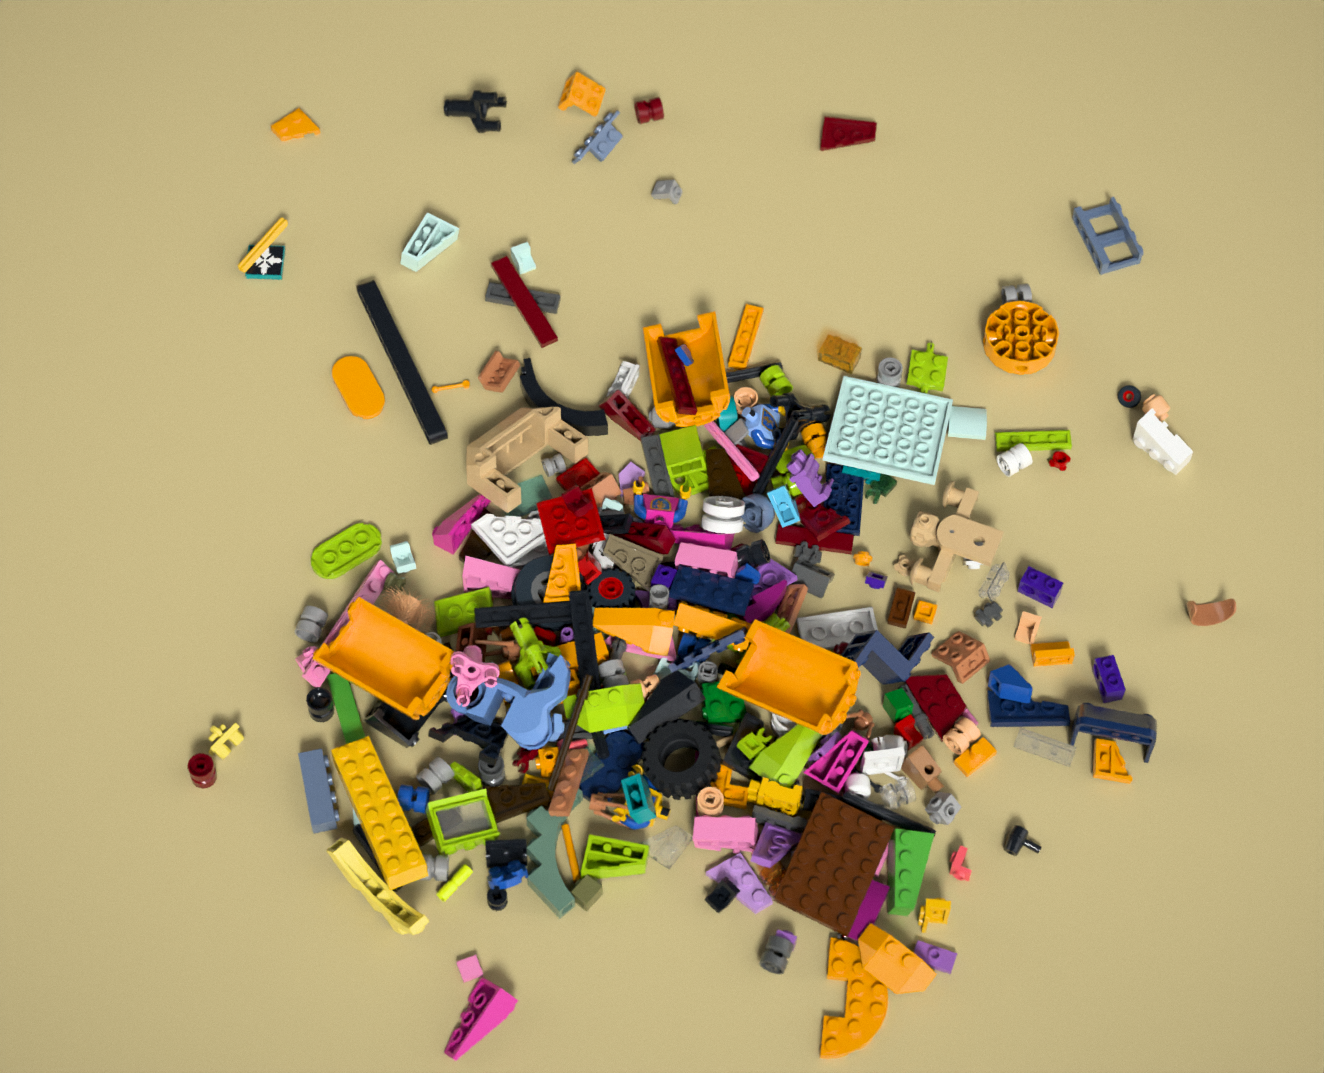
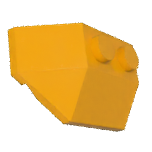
M872 923L868 925L858 939L863 969L895 994L925 991L936 976V973L920 957Z

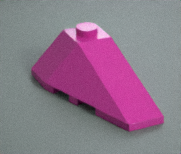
M479 494L446 518L440 526H436L432 533L434 545L454 555L471 531V524L478 520L483 509L487 508L491 501Z

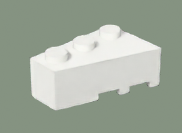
M1152 408L1138 421L1132 442L1138 448L1147 452L1152 459L1161 463L1166 470L1176 475L1190 462L1193 451L1177 434L1174 436L1166 428L1168 424L1165 421L1163 423L1160 422L1154 415L1156 411Z

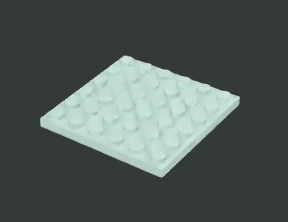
M843 376L823 461L935 485L953 399Z

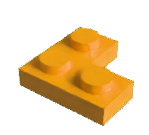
M721 765V770L717 773L718 778L716 782L710 783L711 786L717 788L723 794L724 806L746 809L749 795L748 787L730 785L732 770Z

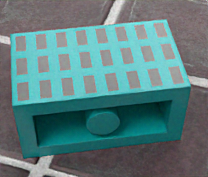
M638 773L621 780L629 814L639 825L657 818L648 782L642 775Z

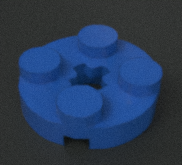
M519 860L509 862L507 866L501 868L497 866L489 869L487 881L491 889H494V886L506 889L520 884L522 877H528V871L524 864H520Z

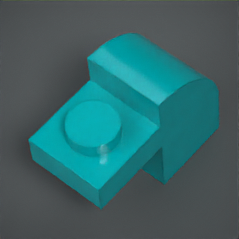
M730 396L727 409L723 410L720 413V417L717 418V425L723 432H726L738 421L733 396Z

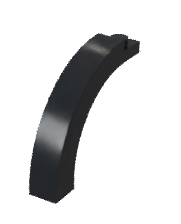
M531 358L523 359L524 366L521 367L520 387L530 408L559 407L561 408V420L583 435H608V423L604 409L582 411L571 409L555 402L539 386L535 378Z

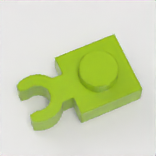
M764 728L759 729L756 736L751 732L736 745L750 760L759 754L772 739L771 735L767 738L762 736Z

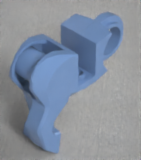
M549 653L546 660L548 669L546 671L542 669L532 690H527L514 682L497 678V685L495 687L489 688L485 685V682L478 685V697L475 701L464 707L462 703L461 705L457 703L456 686L458 676H454L447 687V701L456 712L467 715L476 722L491 726L505 698V701L510 703L511 706L501 726L520 747L527 750L539 749L547 744L552 737L550 711L567 698L571 676L570 663L562 655L558 657Z

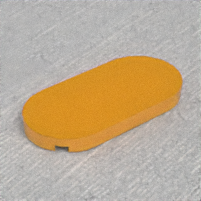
M347 356L338 360L332 368V378L349 411L356 417H362V419H371L378 416L385 406V397L367 363L356 356Z

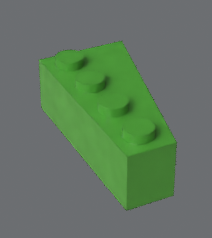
M895 829L888 842V886L890 889L888 892L887 914L908 916L915 909L934 833Z

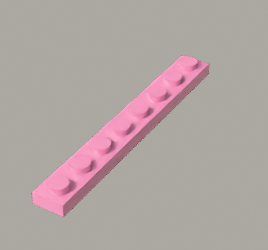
M376 561L323 643L329 646L332 641L336 640L340 629L350 621L347 613L349 605L353 601L355 602L358 597L371 604L375 603L384 589L387 576L391 572L394 573L383 561ZM312 659L302 677L317 688L322 685L330 670Z

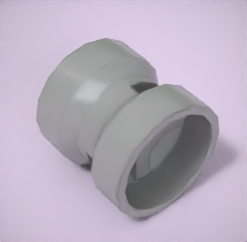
M560 453L554 455L553 458L541 460L547 477L553 476L556 472L566 471L565 462Z
M658 584L650 589V608L664 610L668 608L669 589L666 586Z
M705 661L699 665V684L717 682L718 668L716 664L711 661Z

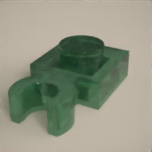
M881 473L879 481L873 480L870 487L872 489L867 490L865 498L868 499L869 496L873 495L875 496L873 504H877L880 495L886 498L895 488L897 480Z

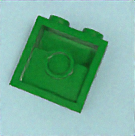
M719 682L702 684L701 692L706 698L704 700V707H702L703 719H707L708 723L715 724L741 722L746 713L744 700L718 689Z

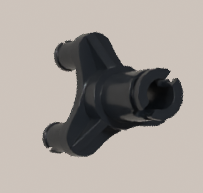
M474 90L470 99H446L444 102V114L447 117H450V115L453 117H470L478 133H485L486 131L500 132L501 121H486V115L491 107L506 108L507 101L504 100L507 98L506 96L499 97L497 92Z
M791 392L770 397L769 401L772 407H784L786 424L790 417L793 422H799L791 440H795L803 427L814 423L827 422L830 419V415H824V411H830L826 404L808 405L807 403H800ZM784 428L773 429V438L779 440Z

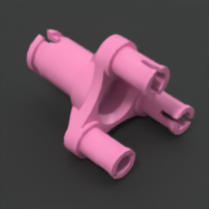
M475 645L467 646L463 652L456 651L451 655V671L455 676H458L456 686L457 703L461 705L462 702L463 707L470 703V696L478 685L485 682L487 687H495L499 676V667L495 663H483L482 651Z

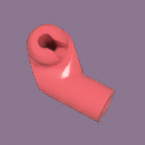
M561 739V740H559V741L557 742V747H558L559 751H560V748H561L563 739ZM586 739L571 741L569 749L587 748Z

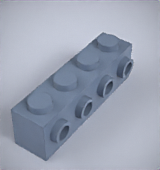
M322 749L298 753L313 834L337 829L336 822L340 821L338 809L334 810L333 803H336L335 792H330L329 785H333L331 773L326 771V767H330L328 756H323Z

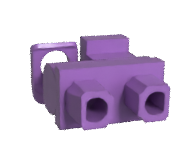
M800 449L792 454V461L786 467L792 473L789 480L792 483H796L798 489L815 507L828 499L834 480L831 478L821 484L822 476L818 475L819 463L814 460L815 457L812 453L806 456Z

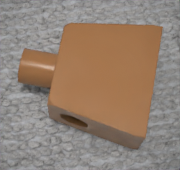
M923 745L911 753L903 762L901 770L920 790L929 786L936 794L944 787L938 780V776L942 771Z

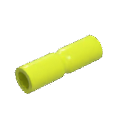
M464 864L452 876L451 880H448L436 895L445 902L473 871Z

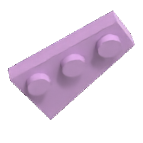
M741 852L706 872V876L717 883H720L723 878L727 877L741 890L736 899L755 914L773 904V900Z

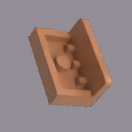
M495 351L478 376V379L485 390L503 393L520 367V363L518 360L503 358L499 351Z

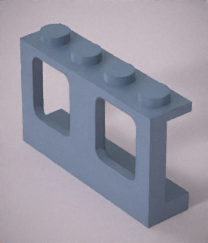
M1114 197L1110 198L1109 204L1083 211L1081 206L1074 208L1072 220L1100 275L1140 264L1144 254L1143 248L1136 241L1135 232L1131 231L1127 217H1124L1121 205L1116 202ZM1105 215H1112L1118 229L1097 234L1090 220ZM1119 243H1126L1133 257L1111 262L1104 248Z

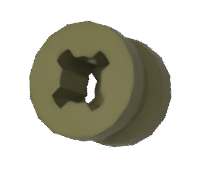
M391 572L385 580L384 590L391 591L392 589L397 594V590L402 592L406 585V578H399Z

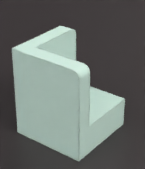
M528 242L511 248V259L520 275L536 269Z

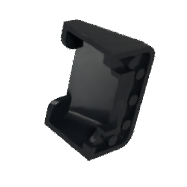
M447 688L436 705L425 716L419 715L420 717L417 720L412 719L379 699L364 721L405 748L413 747L420 739L417 737L419 735L418 731L440 703L443 701L448 702Z

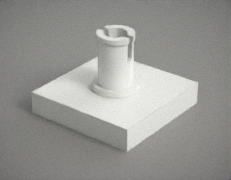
M879 737V741L877 738L872 739L871 743L874 751L864 752L860 773L873 775L900 771L905 756L904 748L885 749L883 737Z

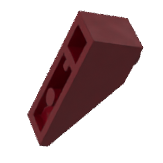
M619 389L609 394L599 405L612 421L640 441L641 438L651 436L656 431Z
M632 522L628 533L613 534L616 537L623 538L658 554L667 555L676 540L666 525Z

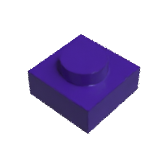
M869 571L865 584H869V587L873 589L884 588L888 576Z

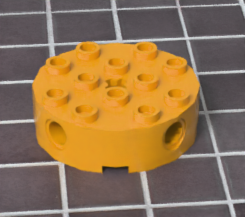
M1025 301L1008 302L1000 306L987 319L983 339L985 353L995 366L1008 373L1019 375L1036 373L1045 368L1053 359L1059 330L1056 320L1052 315L1042 310L1041 306Z

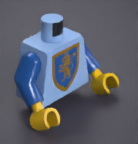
M757 404L752 408L746 407L742 411V416L746 418L745 424L749 430L748 435L762 450H773L778 440L773 438L772 432L773 429L779 428L780 414L778 412L786 416L783 406L772 407L770 404Z

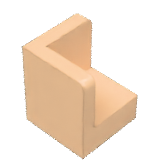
M1023 611L1015 640L1030 645L1034 644L1042 617Z

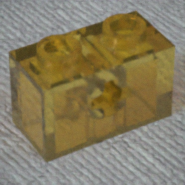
M828 334L819 350L818 361L852 374L861 358L862 347L855 343L844 341L838 336Z

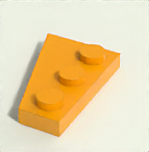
M576 544L556 545L543 603L569 601L570 591L581 590Z

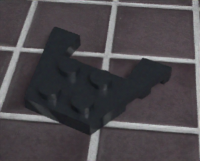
M466 716L457 719V723H445L439 729L435 727L430 728L428 736L444 743L453 735H457L464 741L479 745L483 749L479 754V760L495 766L509 734L501 726L502 724L493 720L491 726L476 722Z

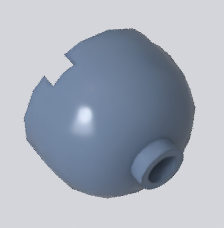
M754 493L742 499L745 502L744 514L740 517L744 519L743 521L746 524H743V526L747 530L758 533L771 525L774 520L775 511L771 501L766 496Z

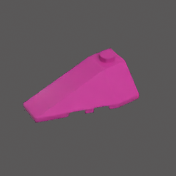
M674 524L669 529L676 538L675 543L679 545L680 543H692L722 550H731L735 533L711 532L701 528L698 524H693V526H687L686 528H683V525Z
M484 977L480 979L468 998L470 1005L466 1012H462L460 1016L462 1022L459 1028L453 1031L444 1051L446 1055L455 1061L504 1021L514 1010L518 1002L516 998Z

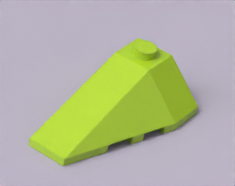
M797 724L788 733L777 738L770 746L762 749L749 768L762 778H769V781H775L780 786L790 788L801 773L822 734Z

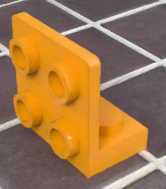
M575 72L566 80L558 108L564 111L574 104L596 117L606 89L581 73Z

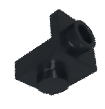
M725 877L713 892L705 898V901L712 909L720 913L732 903L741 890Z

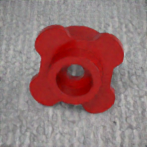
M1055 451L1052 460L1049 461V465L1059 468L1060 471H1065L1067 469L1066 465L1070 462L1071 458L1065 452Z

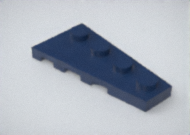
M987 690L990 727L1070 726L1068 705L1048 701L1035 702L1032 698L1030 703H1022L999 698L993 691Z

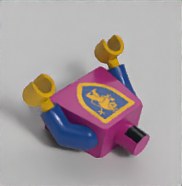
M634 481L632 491L636 494L634 496V511L644 520V523L666 525L668 529H671L674 523L679 522L685 517L688 505L687 499L691 496V487H689L688 492H683L682 485L680 487L681 499L677 497L641 495L645 483L642 481L639 488L636 486V481Z

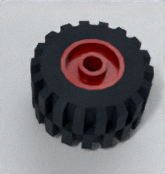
M607 568V571L602 569V574L587 585L589 600H591L592 606L595 608H632L635 605V584L632 582L631 576H627L625 571L619 572L617 568H615V571L611 570V568Z

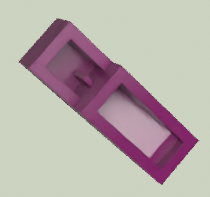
M783 580L753 596L752 605L747 608L745 616L740 615L739 619L751 624L755 619L764 622L782 601L787 590V581Z
M872 880L848 937L858 941L870 923L876 924L889 892V886Z

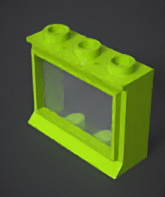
M486 788L428 802L425 809L439 855H452L461 849L466 851L472 850L481 844L485 846V841L497 840L500 835L488 801Z

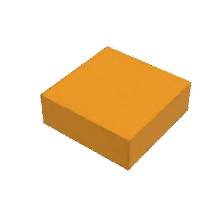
M919 600L913 619L932 625L938 605Z

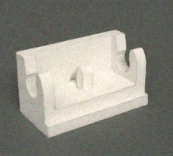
M623 361L606 396L619 389L628 399L638 380L640 365Z

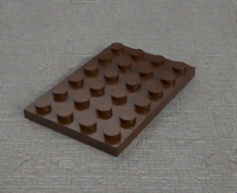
M821 792L773 901L847 937L894 831V827Z

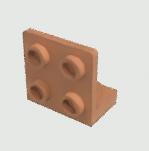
M960 631L953 634L952 637L931 653L933 658L952 667L957 681L961 684L965 683L990 662L984 643Z

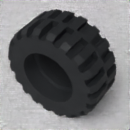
M684 719L677 720V723L670 721L667 722L665 727L659 726L655 734H650L648 737L650 741H646L643 747V768L650 782L656 789L662 792L663 796L670 798L672 795L675 800H680L681 797H684L685 800L691 799V796L695 794L698 797L702 789L712 787L711 782H716L718 778L717 773L721 770V755L713 735L703 725H696L695 721L691 720L685 723ZM692 748L699 752V757L695 764L685 771L673 772L664 768L666 759L675 750Z

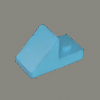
M786 485L767 492L782 528L800 521L796 500L791 498Z

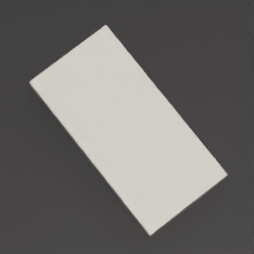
M873 607L796 618L800 639L829 651H833L835 645L843 641L850 643L858 633L878 630Z

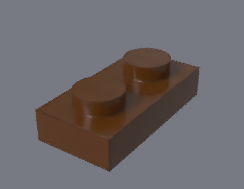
M901 588L896 589L887 622L888 625L906 629L916 592Z

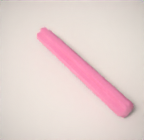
M714 421L704 425L751 481L759 478L756 469Z

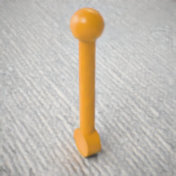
M464 380L463 383L441 387L433 386L431 390L433 393H437L440 390L458 387L469 388L470 382Z

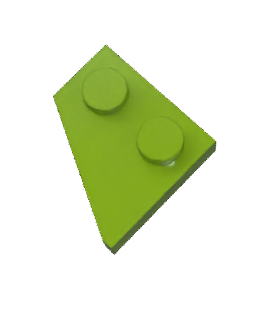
M455 761L449 765L455 775L453 778L468 793L482 789L481 779L468 771L463 765Z

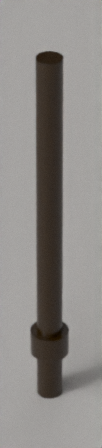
M585 674L581 688L577 691V700L547 787L548 790L555 792L584 702L588 699L590 693L588 690L593 676Z

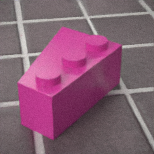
M851 730L827 754L821 756L819 760L809 766L804 773L839 793L867 746L869 739Z

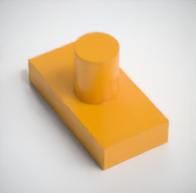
M983 737L954 760V764L968 777L996 755L997 750Z

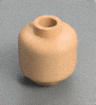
M1153 394L1143 402L1142 410L1145 414L1153 408L1156 411L1154 415L1160 422L1169 416L1167 412L1170 410V406L1163 396Z

